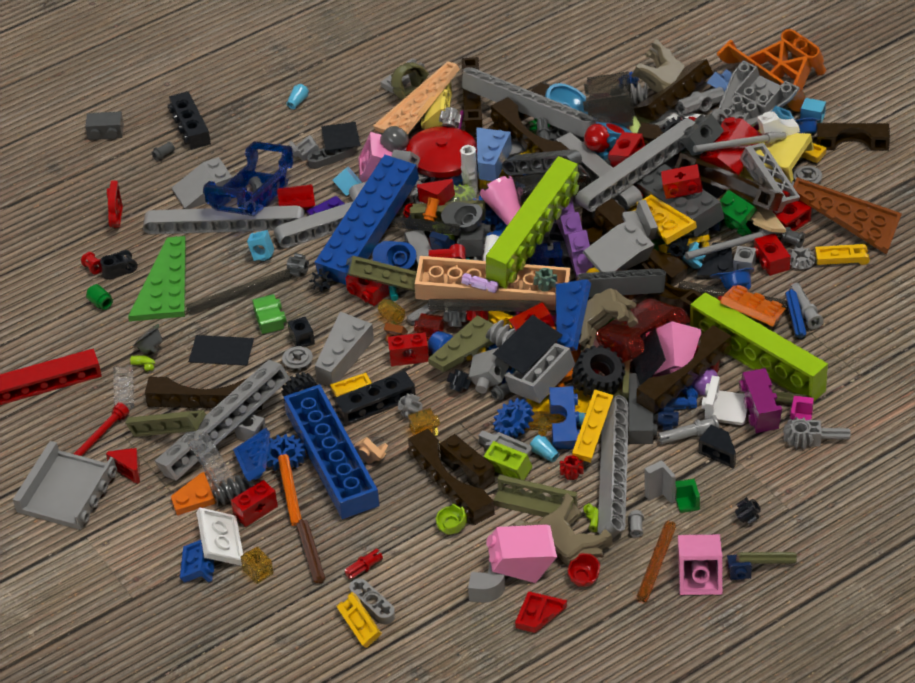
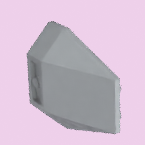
M743 60L732 73L718 109H722L728 118H742L753 127L758 124L757 116L763 115L765 112H772L775 106L783 107L791 101L800 88L787 81H784L782 85H778L760 76L756 66Z

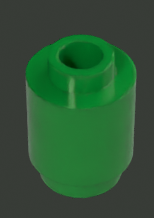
M98 284L88 288L86 298L98 309L107 310L111 307L113 303L112 296Z

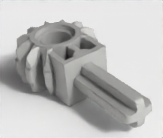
M797 417L794 420L789 419L783 428V438L785 442H788L789 447L795 446L796 449L802 447L804 450L807 446H820L821 439H850L851 431L848 428H821V420H805V417L802 419Z

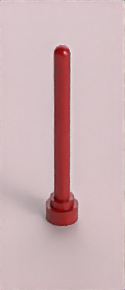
M118 402L113 407L112 415L74 454L83 456L117 420L124 419L130 413L128 407Z

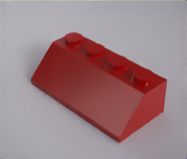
M729 117L724 119L721 124L724 131L714 142L761 136L762 134L742 118ZM756 144L704 151L700 158L739 175L744 168L740 157L745 147Z

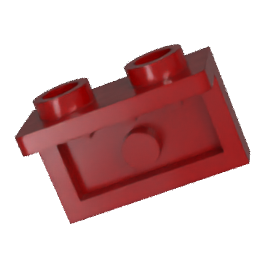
M312 184L277 189L279 206H300L304 210H309L312 206H315Z

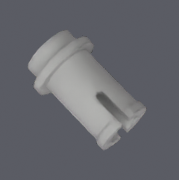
M633 510L628 515V520L630 522V535L636 538L643 535L642 521L644 520V515L639 510Z

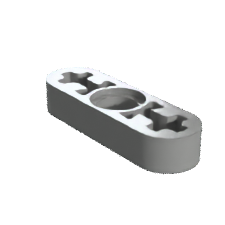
M355 579L350 583V593L354 592L359 597L360 602L372 617L381 624H390L394 621L395 610L393 605L367 581ZM369 599L378 600L375 604L367 603Z

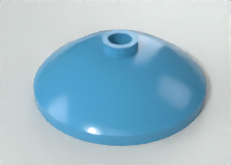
M556 83L547 89L545 93L546 98L590 116L593 115V109L589 100L576 88L567 84Z

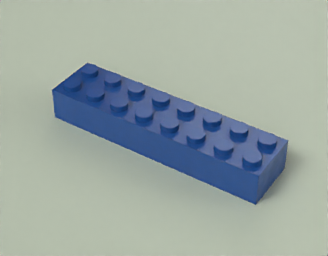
M384 154L315 260L318 274L319 269L322 270V274L329 272L327 275L328 279L331 278L333 281L346 285L345 277L349 269V265H346L347 259L351 256L369 258L418 181L419 175L416 164Z
M319 384L284 396L286 414L298 437L301 439V443H304L305 450L341 519L380 506L378 489L321 385Z

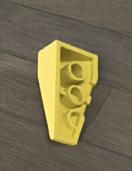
M451 81L425 112V118L421 119L422 129L442 126L443 122H439L441 111H445V108L450 107Z

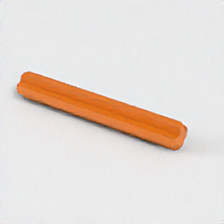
M287 454L279 455L278 461L291 525L297 526L301 519L289 456Z

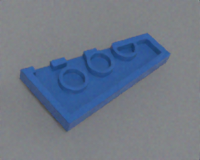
M588 279L556 284V328L563 335L557 340V344L570 348V351H577L591 287V282Z
M267 428L233 449L248 482L252 479L260 478L263 472L266 471L270 432Z

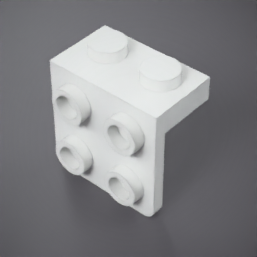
M712 376L710 383H707L705 388V395L707 397H703L702 409H705V419L716 415L718 422L743 425L748 411L744 406L745 395L742 393L720 391V377Z

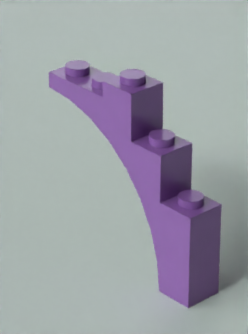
M571 197L569 205L563 208L559 219H555L564 238L577 281L578 274L586 273L590 268L594 267L583 254V251L590 244L587 231L582 230L579 212H575Z

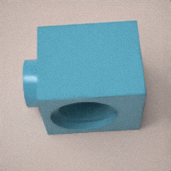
M268 230L250 234L247 243L253 260H268L274 252V246Z

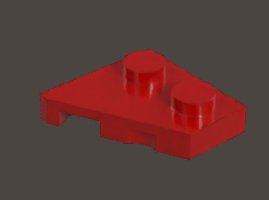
M528 591L515 621V628L536 633L566 609L567 600Z

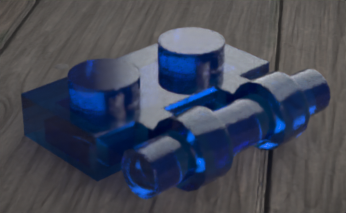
M554 242L552 250H548L547 243L537 245L534 254L530 257V265L549 266L548 258H554V267H564L561 258L563 256V249H561L560 242Z

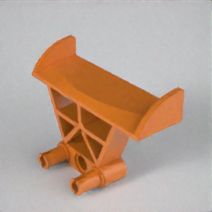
M793 29L784 30L781 34V41L750 56L739 51L731 39L717 52L720 60L727 64H735L744 60L756 66L760 76L778 85L783 84L784 81L781 78L785 73L794 79L793 84L798 86L800 90L786 105L796 112H801L802 104L806 98L803 87L812 67L817 75H823L826 72V67L823 64L824 58L819 47ZM788 52L791 53L792 58L794 57V59L788 60ZM769 62L775 67L768 71L761 65Z

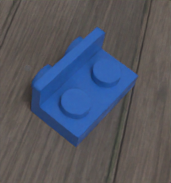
M198 540L183 546L180 579L185 583L202 576L207 582H211L214 572V560L204 558L202 541Z

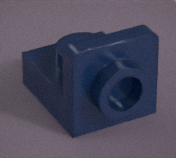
M727 555L730 580L751 579V562L737 563L736 555Z

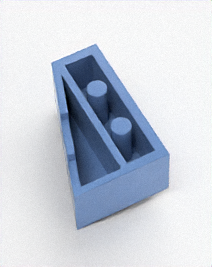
M477 128L479 180L494 181L498 179L502 171V164L507 160L512 150L511 132Z

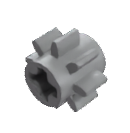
M447 107L445 111H441L439 122H443L442 126H459L461 115L458 114L457 109Z
M414 394L402 396L398 402V409L402 411L400 415L412 419L414 416H418L422 410V403L419 402L420 397Z

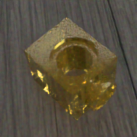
M258 546L240 556L243 571L256 584L274 574L272 560Z

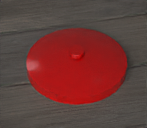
M439 126L422 130L410 139L406 151H410L420 157L417 171L429 177L447 178L460 175L462 172L460 149L465 145L475 147L477 160V143L469 133L455 127Z

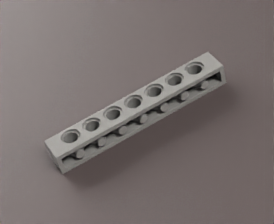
M272 360L266 361L204 417L197 431L186 432L155 460V463L163 475L175 481L178 480L290 380L283 366Z

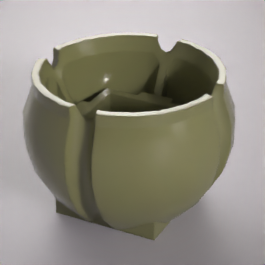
M408 62L398 66L393 74H391L393 93L403 100L428 79L429 73L416 63ZM405 75H409L411 86L404 88L402 78Z

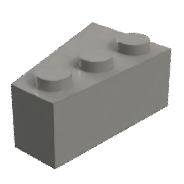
M554 343L524 374L515 371L512 374L508 372L504 376L510 392L540 403L549 394V387H555L575 366V362L570 348Z

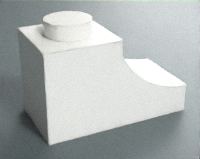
M774 111L765 112L763 115L757 116L759 131L762 135L769 132H785L789 136L800 132L799 125L794 119H780Z

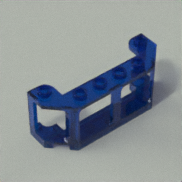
M252 142L245 150L247 165L223 187L216 186L214 181H208L204 185L203 194L205 195V202L216 211L256 216L278 195V188L287 187L289 180L286 179V172L288 168L292 169L293 166L292 146ZM258 149L282 152V157L278 161V171L274 174L255 171L258 161ZM256 176L260 178L263 184L254 193L247 191L246 186L249 184L250 179ZM233 198H237L239 208L226 207L225 205Z

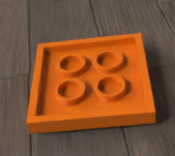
M734 285L723 295L720 301L721 304L772 327L780 320L786 308L782 307L781 303L777 301L770 302L759 293L752 294L741 285Z

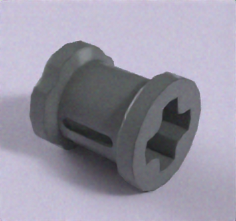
M786 227V232L782 234L781 242H788L800 248L805 240V233H798L792 231L790 227Z

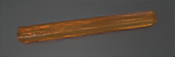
M668 520L663 526L637 593V600L639 602L646 603L650 597L676 529V523Z

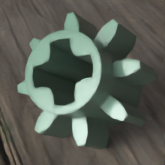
M542 268L539 272H535L534 285H538V290L549 291L552 287H556L557 274H553V269Z

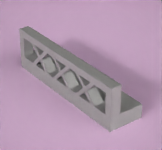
M764 143L745 147L740 160L754 181L783 193L782 191L784 190L791 194L790 197L783 196L779 209L775 213L782 212L786 204L800 199V196ZM761 150L764 154V157L757 154L756 151ZM764 163L771 165L773 170L766 168ZM773 177L781 179L783 183L776 182Z

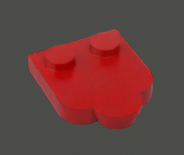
M118 180L110 182V188H107L108 221L110 228H120L123 203Z

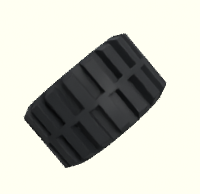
M591 346L590 349L586 348L581 352L572 370V378H574V385H578L577 389L583 391V395H590V398H592L594 390L611 395L615 394L625 375V364L622 363V358L617 356L618 353L610 351L611 349L608 347L605 349L603 346H598V348ZM592 369L601 371L605 376L595 373Z

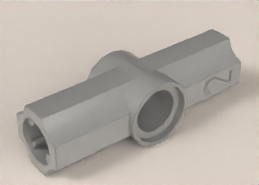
M721 87L702 93L695 91L690 97L679 100L676 104V110L681 116L699 110L708 111L711 106L721 103L725 92Z

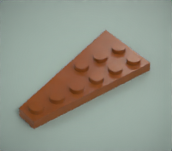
M798 177L796 178L793 187L800 196L799 200L887 255L902 213Z

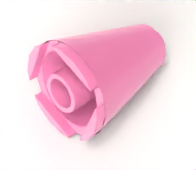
M503 176L487 184L489 188L485 191L482 189L479 194L508 226L521 208L512 177L509 176L507 179L506 176Z

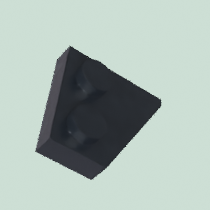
M732 247L706 254L702 262L703 265L697 272V279H715L710 278V275L733 272Z

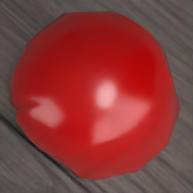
M592 124L585 132L584 143L588 149L594 152H604L609 147L607 138L610 137V134L602 124Z
M580 553L577 558L569 563L568 577L572 583L579 587L591 586L599 577L601 565L592 554Z

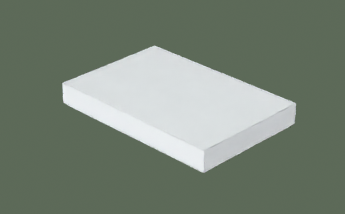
M199 507L197 518L204 558L242 566L245 560L236 516Z

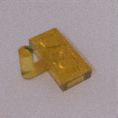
M533 411L534 415L531 417L534 420L528 423L530 428H525L524 430L538 431V435L546 437L547 431H552V423H561L565 421V417L561 414H550V411Z

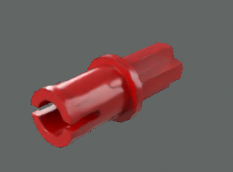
M375 548L366 556H360L358 561L344 570L347 578L353 579L362 572L369 571L371 566L383 560L382 553L380 552L377 555L379 550Z

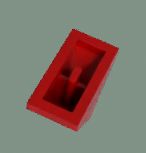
M453 179L417 184L419 201L426 204L428 198H435L440 200L438 206H442L455 196Z
M137 448L114 450L106 453L107 461L110 457L114 458L118 473L136 484L140 482V461Z

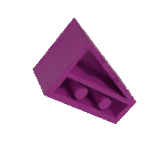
M766 368L742 372V378L739 380L740 391L744 392L745 409H749L750 412L748 415L750 426H754L755 433L779 429L782 414L781 405L776 406L775 400L777 395L772 393V383Z

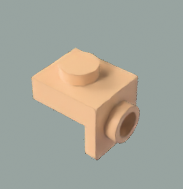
M366 437L356 442L354 447L359 456L368 464H371L374 461L379 462L384 458L388 445L384 443L377 447Z

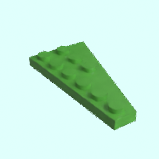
M185 236L166 238L128 315L129 322L185 317Z

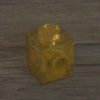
M431 408L408 415L409 428L413 436L426 429H429L435 436L438 435L440 421L438 416L433 414Z

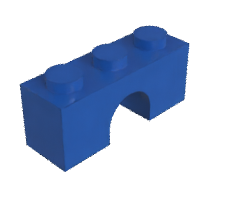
M573 386L549 387L550 414H561L566 418L561 423H552V445L556 450L574 449L580 429L577 430L576 423H579V411L575 412V405H578V395L574 394Z

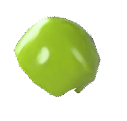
M455 504L444 507L436 516L438 529L448 535L459 533L467 523L464 508H460Z

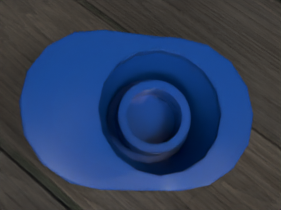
M814 118L795 120L799 125V133L811 134V136L816 134L817 122L821 121V119Z
M383 241L377 244L372 253L373 261L404 269L412 267L417 258L415 248L406 242Z
M745 268L733 272L712 274L710 278L721 279L727 290L731 289L734 285H741L749 290L751 288V273L755 270L754 268Z

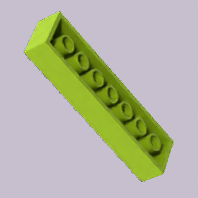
M558 156L487 253L486 279L489 280L488 282L491 280L498 283V286L506 289L510 283L515 281L518 271L524 268L528 257H532L536 246L542 243L544 235L551 230L555 219H559L563 208L569 205L570 198L577 194L579 185H577L579 178L577 163Z
M706 292L690 304V326L701 329V335L713 325L731 335L732 348L728 353L729 356L753 370L766 368L771 381L794 394L807 395V397L814 398V401H816L826 392L828 363L822 359L817 358L791 341L781 337L776 332L750 319L745 314L721 304L717 298Z

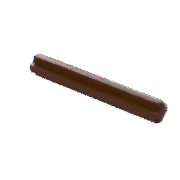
M300 519L299 523H297V528L315 584H322L326 578L308 520Z

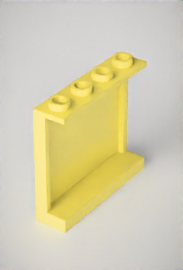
M795 133L787 136L786 139L777 140L774 143L766 144L763 142L790 183L794 180L792 169L805 150H814L811 134ZM761 150L756 151L757 154L764 157V154ZM764 163L766 168L773 170L771 165ZM744 166L739 175L754 181ZM773 177L776 182L783 183L781 179Z

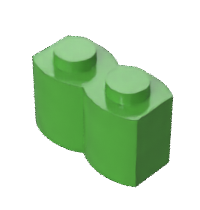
M274 294L252 299L254 313L262 334L284 329L283 323H286L284 311L280 312L282 310L280 299H276Z

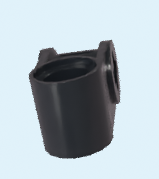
M122 250L103 256L100 260L102 276L108 280L125 274H131L138 267L137 262L132 259V254L129 250Z

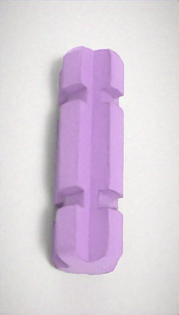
M464 273L462 276V284L468 286L471 284V287L485 291L488 289V292L496 293L498 290V283L491 280L488 282V279L475 275L472 277L468 273Z

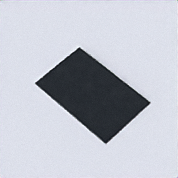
M356 122L321 126L326 151L361 146Z
M532 315L493 354L521 374H524L563 335Z
M655 327L631 354L640 385L651 378L666 361Z
M196 335L188 362L247 366L254 338Z

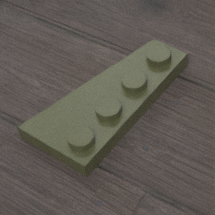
M477 315L428 358L429 365L445 372L463 362L466 356H473L479 353L478 350L484 346L490 347L494 343L485 336L494 324Z

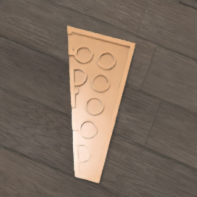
M447 61L373 125L375 130L383 133L388 127L397 126L405 130L408 135L460 70L458 65Z

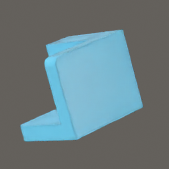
M805 98L801 107L800 119H821L817 123H822L825 117L826 101Z
M349 166L333 179L334 183L346 196L349 195V189L353 185L362 183Z
M690 243L689 251L700 249L698 247L699 243ZM684 254V257L680 259L693 269H698L702 267L703 264L701 262L706 255L687 260Z

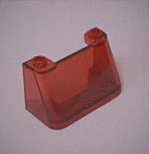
M649 298L637 304L635 308L630 309L638 320L637 325L629 327L628 321L619 322L617 319H614L597 331L596 339L603 348L606 349L608 347L611 349L610 351L618 353L617 356L622 358L623 363L643 352L644 343L640 335L647 330H653L654 327L659 328L672 321L685 325L691 320L683 309Z

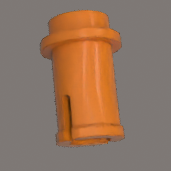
M428 198L426 211L423 213L424 220L434 222L437 219L436 212L440 200Z

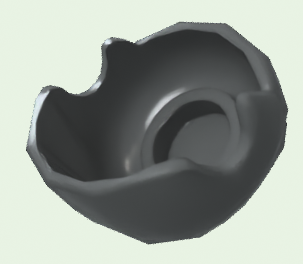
M391 126L380 136V141L390 152H393L394 149L403 151L409 144V136L402 128Z

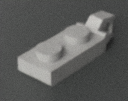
M482 430L478 435V443L485 446L486 449L495 441L523 452L528 457L532 454V446L500 432L491 434Z

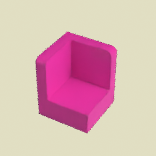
M794 396L790 419L794 420L795 417L802 419L805 417V420H812L814 398Z

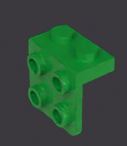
M728 190L719 200L721 201L724 214V224L731 230L736 228L742 237L753 234L746 223L757 209Z

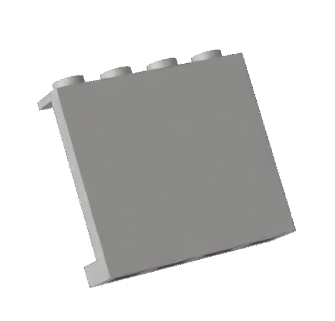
M49 441L13 498L16 512L81 530L83 525L88 522L92 510L97 507L101 495L106 492L109 482L117 473L114 458L110 457L107 463L60 451L57 442Z

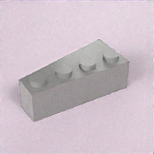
M343 312L339 313L315 364L318 383L330 387V384L339 382L374 341L372 323Z

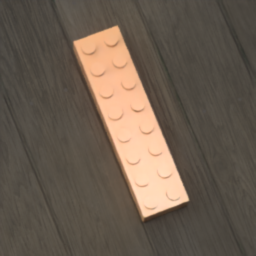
M420 256L415 279V298L532 308L543 302L548 310H556V287H552L549 291L538 290V285H534L535 272H539L542 268L553 269V274H557L556 284L570 282V268L525 264L524 268L518 271L513 283H510L506 289L498 286L496 293L488 292V289L485 291L471 287V284L469 286L462 284L461 280L464 273L471 274L472 277L475 275L486 279V261Z

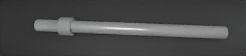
M769 132L761 136L694 145L693 152L697 153L763 142L769 144L777 140L786 139L787 135L785 132Z
M761 229L757 233L686 252L685 258L689 260L749 243L756 238L772 233L776 235L781 234V232H770Z

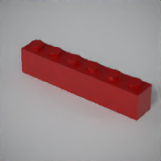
M94 348L0 374V405L102 377Z

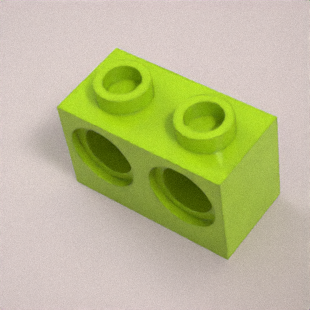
M495 441L492 442L483 456L494 465L495 472L520 480H525L533 467L527 454Z

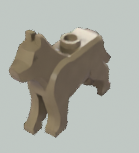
M656 39L645 55L654 60L656 68L638 63L631 76L640 78L654 92L659 93L676 81L685 67L675 59L669 48H665Z
M612 288L595 294L592 299L588 300L581 339L579 340L581 352L593 346L597 330L612 318L617 319L619 322L628 321L629 327L637 325L638 320L630 310L635 308L637 304Z
M568 493L564 495L560 507L544 516L540 521L531 523L518 520L513 523V526L550 525L556 555L566 565H569L580 553L592 554L596 558H603L602 550L613 544L612 535L606 529L600 535L575 534L570 525L580 517L581 511L576 507L574 499Z

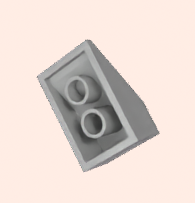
M219 157L201 163L172 187V191L184 209H192L235 193L233 178Z
M630 219L614 227L585 249L583 254L599 272L625 271L648 260L654 244Z

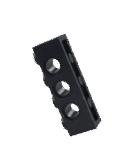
M189 91L169 96L168 110L173 116L174 123L178 126L179 133L183 136L184 143L188 144L191 150L211 145L209 130Z
M404 370L334 398L336 413L345 426L351 425L398 406L402 396L407 394L416 395L415 384Z

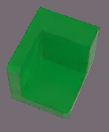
M695 478L675 481V499L680 513L700 510V495Z

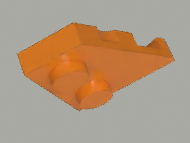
M204 472L170 496L176 515L197 510L199 507L204 508L216 504Z

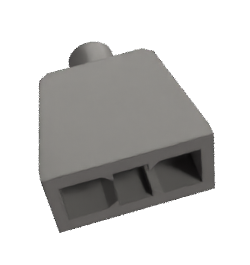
M498 348L473 355L469 379L476 385L475 389L479 393H486L488 387L500 384L510 366L493 354Z

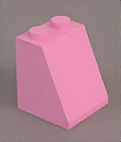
M370 132L360 153L359 179L362 182L369 179L384 154L392 156L393 152H390L382 145L380 134Z
M673 321L656 328L666 361L654 373L653 377L670 374L688 364L694 357L701 335V329Z
M550 525L496 527L486 541L493 572L533 583L540 579L557 558Z
M720 534L678 535L680 595L722 594Z

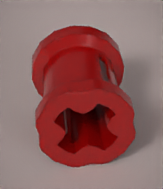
M93 252L83 254L81 264L84 267H88L89 271L94 275L102 272L101 259H97Z

